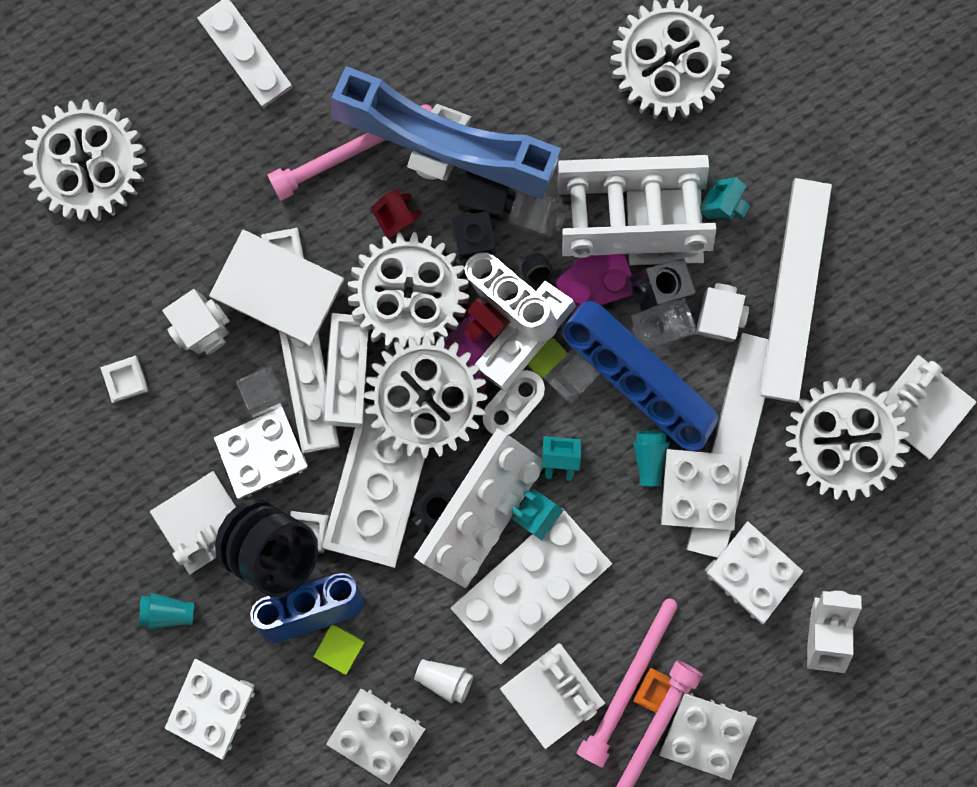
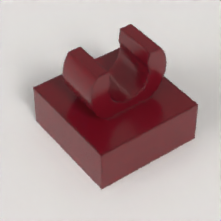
M397 189L383 195L370 208L389 240L397 237V233L401 232L402 234L421 215L420 210L410 213L405 204L412 198L411 194L403 193L400 195Z
M481 297L466 310L475 319L463 332L475 342L486 331L495 337L510 322L487 299Z

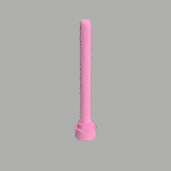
M424 104L421 106L430 112L432 110L430 105ZM366 133L292 171L289 168L284 171L279 168L267 174L278 198L282 201L294 195L293 191L298 189V184L386 139Z
M666 599L663 602L595 735H590L587 741L583 740L576 753L599 767H604L610 755L607 752L610 745L607 743L677 610L675 600Z
M676 660L669 673L671 676L669 681L671 687L616 787H634L684 693L689 694L692 688L696 689L703 676L700 671L682 661Z

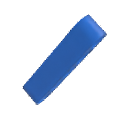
M592 301L581 303L563 328L565 341L678 445L689 451L702 449L718 423L716 411L601 305Z

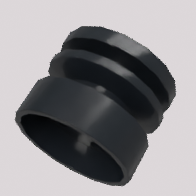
M249 500L237 505L227 514L220 525L215 541L216 558L224 569L244 580L258 591L269 597H284L296 591L307 581L313 571L318 556V539L312 528L264 500Z

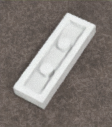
M221 0L197 17L263 109L293 88L292 84L230 0Z
M546 281L536 291L548 302L557 319L558 327L576 307L571 298ZM544 315L535 316L530 323L540 321ZM510 322L475 365L478 364L480 366L478 370L480 374L506 391L547 341L535 342L529 339Z
M331 314L323 425L361 428L368 341V331H360V325L364 318L353 320L352 315Z

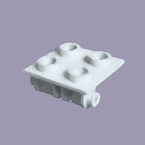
M698 189L699 206H701V189ZM660 190L664 225L686 224L683 191ZM627 191L628 226L648 225L646 194L644 191ZM703 252L629 254V265H659L682 258L685 259L686 264L704 263Z
M917 355L888 391L889 395L885 403L888 406L896 402L900 403L898 409L893 413L895 417L907 416V420L900 424L899 428L900 430L911 431V435L903 439L930 460L975 405L976 401L941 373L943 369L933 361L928 363L921 356Z
M282 407L214 438L238 500L246 496L249 498L252 496V493L263 488L273 487L272 484L276 482L280 484L283 482V479L296 473L301 474L308 467L306 458L299 449Z
M667 449L661 525L734 530L740 456Z
M212 471L151 510L150 513L174 549L173 555L179 565H184L190 575L216 558L215 541L218 529L227 514L236 506L215 472Z
M748 521L717 560H713L705 569L710 581L716 582L726 591L725 594L727 596L730 595L736 604L739 603L751 614L750 617L756 618L761 624L766 622L803 573L801 568Z
M560 643L500 688L545 749L583 720L587 721L597 713L596 710L605 704Z
M194 659L165 729L224 760L227 751L232 748L231 742L236 730L241 728L240 721L246 716L244 712L250 698H254L255 693L253 691L255 685L245 680L238 681L204 662Z
M360 689L326 745L390 785L425 731V728L419 725V720L414 721L405 714L399 713L401 711L400 708L396 710L391 708L390 705L392 703L389 701L385 704L384 701L371 694L372 691L370 689L368 692Z
M684 693L677 706V712L659 756L731 780L757 718L747 715L746 711L738 712L725 707V704H715L714 700L706 701L693 696V693Z

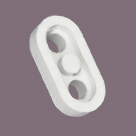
M523 370L506 391L501 389L484 409L483 424L488 432L494 434L498 428L510 435L519 427L543 398L545 387L541 377L535 372ZM522 383H529L532 386L533 392L530 396L523 397L519 394L518 388ZM498 411H504L508 414L509 420L505 425H498L494 421V415Z

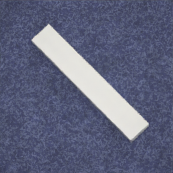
M798 178L793 180L760 397L793 403L799 402L832 184Z
M298 228L261 235L262 239L304 259ZM279 331L302 453L306 454L340 447L336 426L323 425L326 373L319 334H317L312 346H309Z
M742 333L740 336L711 453L740 456L736 509L765 397H760L768 339ZM692 527L686 550L718 558L728 545L731 530Z

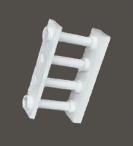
M708 155L558 161V195H571L573 228L563 229L562 256L584 258L590 255L665 252L701 253L703 251H713L716 223H701L698 189H706L709 172ZM660 190L683 191L686 224L664 225ZM623 192H645L648 225L626 226ZM608 193L611 227L588 228L586 194Z

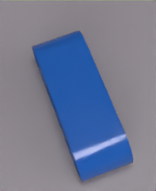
M339 573L301 585L296 591L284 597L268 596L260 599L252 607L251 620L266 641L277 643L357 616L363 608L364 598L354 579L348 574ZM351 592L347 599L337 601V597L341 593ZM307 604H315L311 611L300 613ZM278 615V619L274 623L265 625L268 618Z

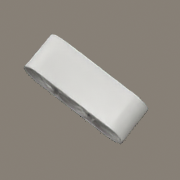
M480 252L469 258L466 262L465 273L480 297L487 299L529 339L535 342H543L554 336L558 327L557 319L548 302L493 255ZM492 272L487 278L480 279L483 274ZM518 293L514 299L505 301L510 294ZM544 315L540 321L530 323L535 316Z

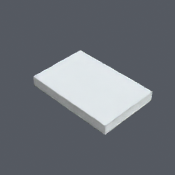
M242 230L209 297L312 346L344 282V278L248 231Z

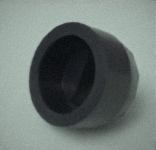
M540 253L528 255L521 265L525 281L531 286H540L544 281L548 282L554 274L550 261Z

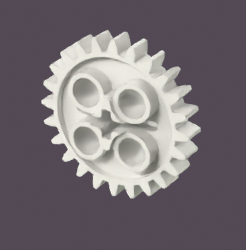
M654 0L652 12L650 13L644 6L639 7V20L632 15L627 16L626 22L630 29L619 27L617 34L624 41L616 40L612 44V49L621 53L615 54L610 58L611 64L620 66V68L613 71L612 78H623L624 81L619 85L618 92L630 90L631 94L627 103L631 104L636 100L641 101L639 109L641 114L650 106L653 108L654 119H657L661 110L666 111L669 121H672L676 110H679L682 117L686 119L689 116L690 106L696 112H702L703 103L701 100L703 99L707 103L712 104L715 96L711 90L721 92L724 88V84L717 78H727L730 74L728 69L721 66L729 63L732 59L731 55L721 53V51L729 46L730 42L729 40H718V37L724 30L723 26L714 29L710 27L714 19L713 14L705 19L700 17L702 6L699 5L693 12L688 11V0H684L680 9L675 8L673 0H668L666 8L662 9L659 2ZM674 27L680 28L685 32L686 39L676 42L669 37L667 31ZM694 42L699 43L698 48L681 54L675 66L672 62H667L654 71L653 74L647 77L642 76L643 71L650 70L661 64L666 53L673 57L682 52L688 45ZM640 46H648L654 51L655 57L650 60H642L637 56L635 49ZM690 59H698L704 64L705 71L700 74L693 73L688 69L686 63ZM659 77H666L673 83V90L662 92L656 88L654 81Z
M84 100L81 110L73 101H69V112L66 113L58 106H55L56 118L52 120L48 116L42 115V119L46 124L44 129L32 127L34 133L39 136L37 141L26 140L25 142L33 149V153L23 155V159L33 164V166L24 170V174L28 177L36 178L29 185V188L33 191L43 190L37 198L38 201L45 204L52 200L49 210L56 214L63 207V217L69 220L75 211H77L78 219L82 222L86 221L88 212H91L92 216L97 221H100L102 209H105L114 216L115 208L113 204L118 202L124 207L128 206L124 198L126 192L131 195L138 194L131 186L132 182H144V178L136 172V169L147 166L144 160L137 158V155L142 154L146 150L141 144H133L141 135L137 130L127 132L132 122L128 118L119 121L121 113L116 108L107 114V106L103 102L97 105L95 111L89 100ZM78 129L82 130L83 150L92 158L86 163L89 176L94 185L92 193L88 192L87 173L77 163L83 161L81 146L76 137ZM99 131H106V142L100 147H93L91 144L93 135ZM63 139H69L71 142L69 151L63 155H56L55 147L57 143ZM106 167H114V178L108 183H100V172ZM70 175H77V187L72 191H64V180Z
M401 232L397 233L396 243L391 244L389 239L384 236L382 249L377 248L373 244L369 245L371 258L359 255V263L363 269L358 267H352L351 275L359 280L348 282V290L357 293L348 297V304L359 306L352 312L353 320L364 318L360 325V331L365 332L372 328L371 341L374 343L381 337H384L385 349L387 350L396 341L405 349L409 336L414 338L417 345L421 344L424 334H428L431 345H435L434 337L436 335L444 337V341H446L448 333L445 328L457 330L459 323L454 317L464 318L466 310L458 305L468 303L469 300L468 294L459 292L468 288L469 284L466 279H458L464 273V266L452 267L456 261V254L452 253L444 256V243L439 244L435 249L432 248V236H428L423 244L418 243L416 232H413L410 242L404 241ZM394 266L402 274L396 279H388L383 276L382 271L387 267ZM425 270H432L437 273L439 278L433 283H425L419 278V275ZM382 287L385 290L382 292H377L375 288ZM405 287L413 288L411 298L404 297ZM435 293H440L442 297L435 298L432 295ZM384 302H392L397 306L398 310L392 315H384L377 308ZM421 306H429L434 310L435 315L430 319H421L416 315L415 310Z
M424 334L422 345H417L414 338L409 336V347L405 349L397 341L394 342L396 354L392 356L388 352L382 351L381 354L386 361L385 365L372 364L373 369L379 373L378 377L366 378V382L375 387L374 391L364 393V398L374 400L375 403L365 409L366 413H377L378 415L371 423L372 428L384 426L385 429L380 439L383 441L393 436L395 438L393 442L394 450L398 449L402 443L407 444L408 456H411L415 448L419 447L421 448L423 458H427L429 448L434 447L440 457L443 454L442 445L446 443L454 451L457 450L455 438L459 436L468 442L470 439L465 431L467 426L473 429L479 428L476 421L472 419L473 415H485V411L476 405L478 401L486 400L487 395L477 392L476 388L484 385L486 381L485 379H474L473 377L480 369V366L476 364L467 367L466 363L471 354L466 352L458 357L456 353L459 344L455 342L449 349L444 348L445 342L442 336L439 337L435 345L430 344L428 334ZM422 359H430L436 364V373L430 379H421L415 373L416 364ZM402 371H407L424 390L430 388L435 390L432 393V397L450 415L448 421L443 420L427 402L424 401L421 404L416 402L419 399V395L401 377ZM398 385L404 386L410 393L408 401L400 406L393 405L388 400L389 390ZM455 386L462 390V400L456 406H447L442 401V393L448 387ZM421 413H430L436 419L435 427L429 432H420L414 426L416 417Z
M845 377L839 378L837 389L834 388L830 381L823 382L824 394L818 389L812 388L810 394L813 401L801 398L799 404L804 411H793L790 414L798 421V424L786 427L787 431L796 434L795 439L786 442V446L797 449V453L793 454L789 460L801 461L803 465L796 471L797 475L808 471L811 476L806 485L811 486L819 481L821 483L820 494L822 495L831 487L834 488L835 499H839L844 490H847L850 499L855 500L858 489H861L866 497H870L872 495V484L882 491L886 488L882 477L885 476L888 479L895 480L897 474L891 467H904L906 464L903 459L898 457V453L910 451L909 446L900 443L901 439L911 435V431L900 430L899 425L907 420V416L895 417L893 412L898 409L900 403L896 402L888 406L885 401L888 398L889 392L885 391L879 396L875 395L876 383L874 382L865 390L862 389L861 378H856L852 387H848ZM865 408L873 413L875 419L871 428H863L857 423L856 413L859 409ZM821 412H829L835 417L836 427L833 431H825L819 426L818 417ZM846 429H848V433L851 436L868 433H880L882 436L880 440L855 441L850 445V448L847 447V443L844 441L828 444H816L814 441L818 437H839L845 433ZM870 446L876 450L878 454L876 465H866L860 460L859 452L862 447ZM825 449H832L839 455L840 464L837 468H829L823 463L822 453Z

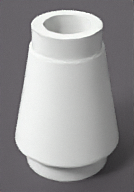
M422 659L414 680L421 682L422 685L451 704L454 701L462 704L470 690L473 675L466 673V668L433 661L429 662Z

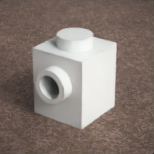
M716 283L714 288L708 287L704 291L695 334L726 342L736 340L738 327L744 328L748 317L749 306H744L745 295L736 294L737 288L726 284Z

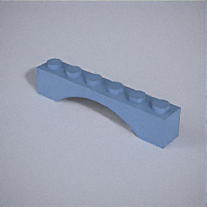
M347 66L331 97V119L542 200L555 171L561 151L559 147L528 135L494 133L448 120L410 101L383 80Z

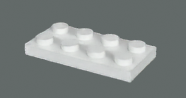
M364 403L361 428H355L322 548L395 568L425 458H423L421 448L416 447L412 455L408 456L407 444L402 443L398 449L394 450L393 442L395 438L393 436L382 441L380 436L385 428L384 426L372 428L371 423L378 415L377 413L367 414L365 409L371 405ZM416 417L414 422L415 428L424 433L431 431L435 422Z
M497 428L414 558L466 588L477 574L482 562L491 548L497 543L500 534L513 516V507L519 508L520 503L525 497L523 495L524 492L529 491L533 483L538 479L543 469L542 458Z
M564 510L542 541L533 534L459 599L451 607V610L501 665L611 566L612 563Z

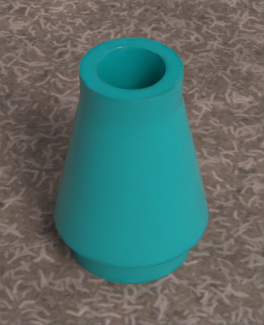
M663 431L636 432V440L632 442L639 472V485L661 486L666 462V451L669 449L670 442L666 441V433Z
M151 593V596H141L139 626H148V630L180 625H192L194 603L184 602Z

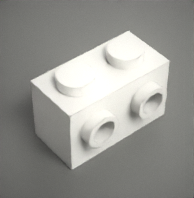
M195 289L162 310L172 324L167 329L176 344L180 348L183 347L186 351L190 349L198 354L205 351L209 355L221 348L226 343L223 338L230 334L225 327L230 320L219 304H215L212 299L208 301L205 296Z

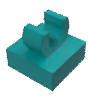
M737 177L714 180L700 206V213L707 219L725 217L728 220H732L735 214L740 219H744L750 208V205L740 198L746 185Z
M544 436L542 467L545 468L546 478H552L553 469H566V480L571 481L574 476V470H580L581 439Z
M533 488L531 491L524 492L523 495L526 499L519 508L513 507V517L511 519L542 541L564 510Z

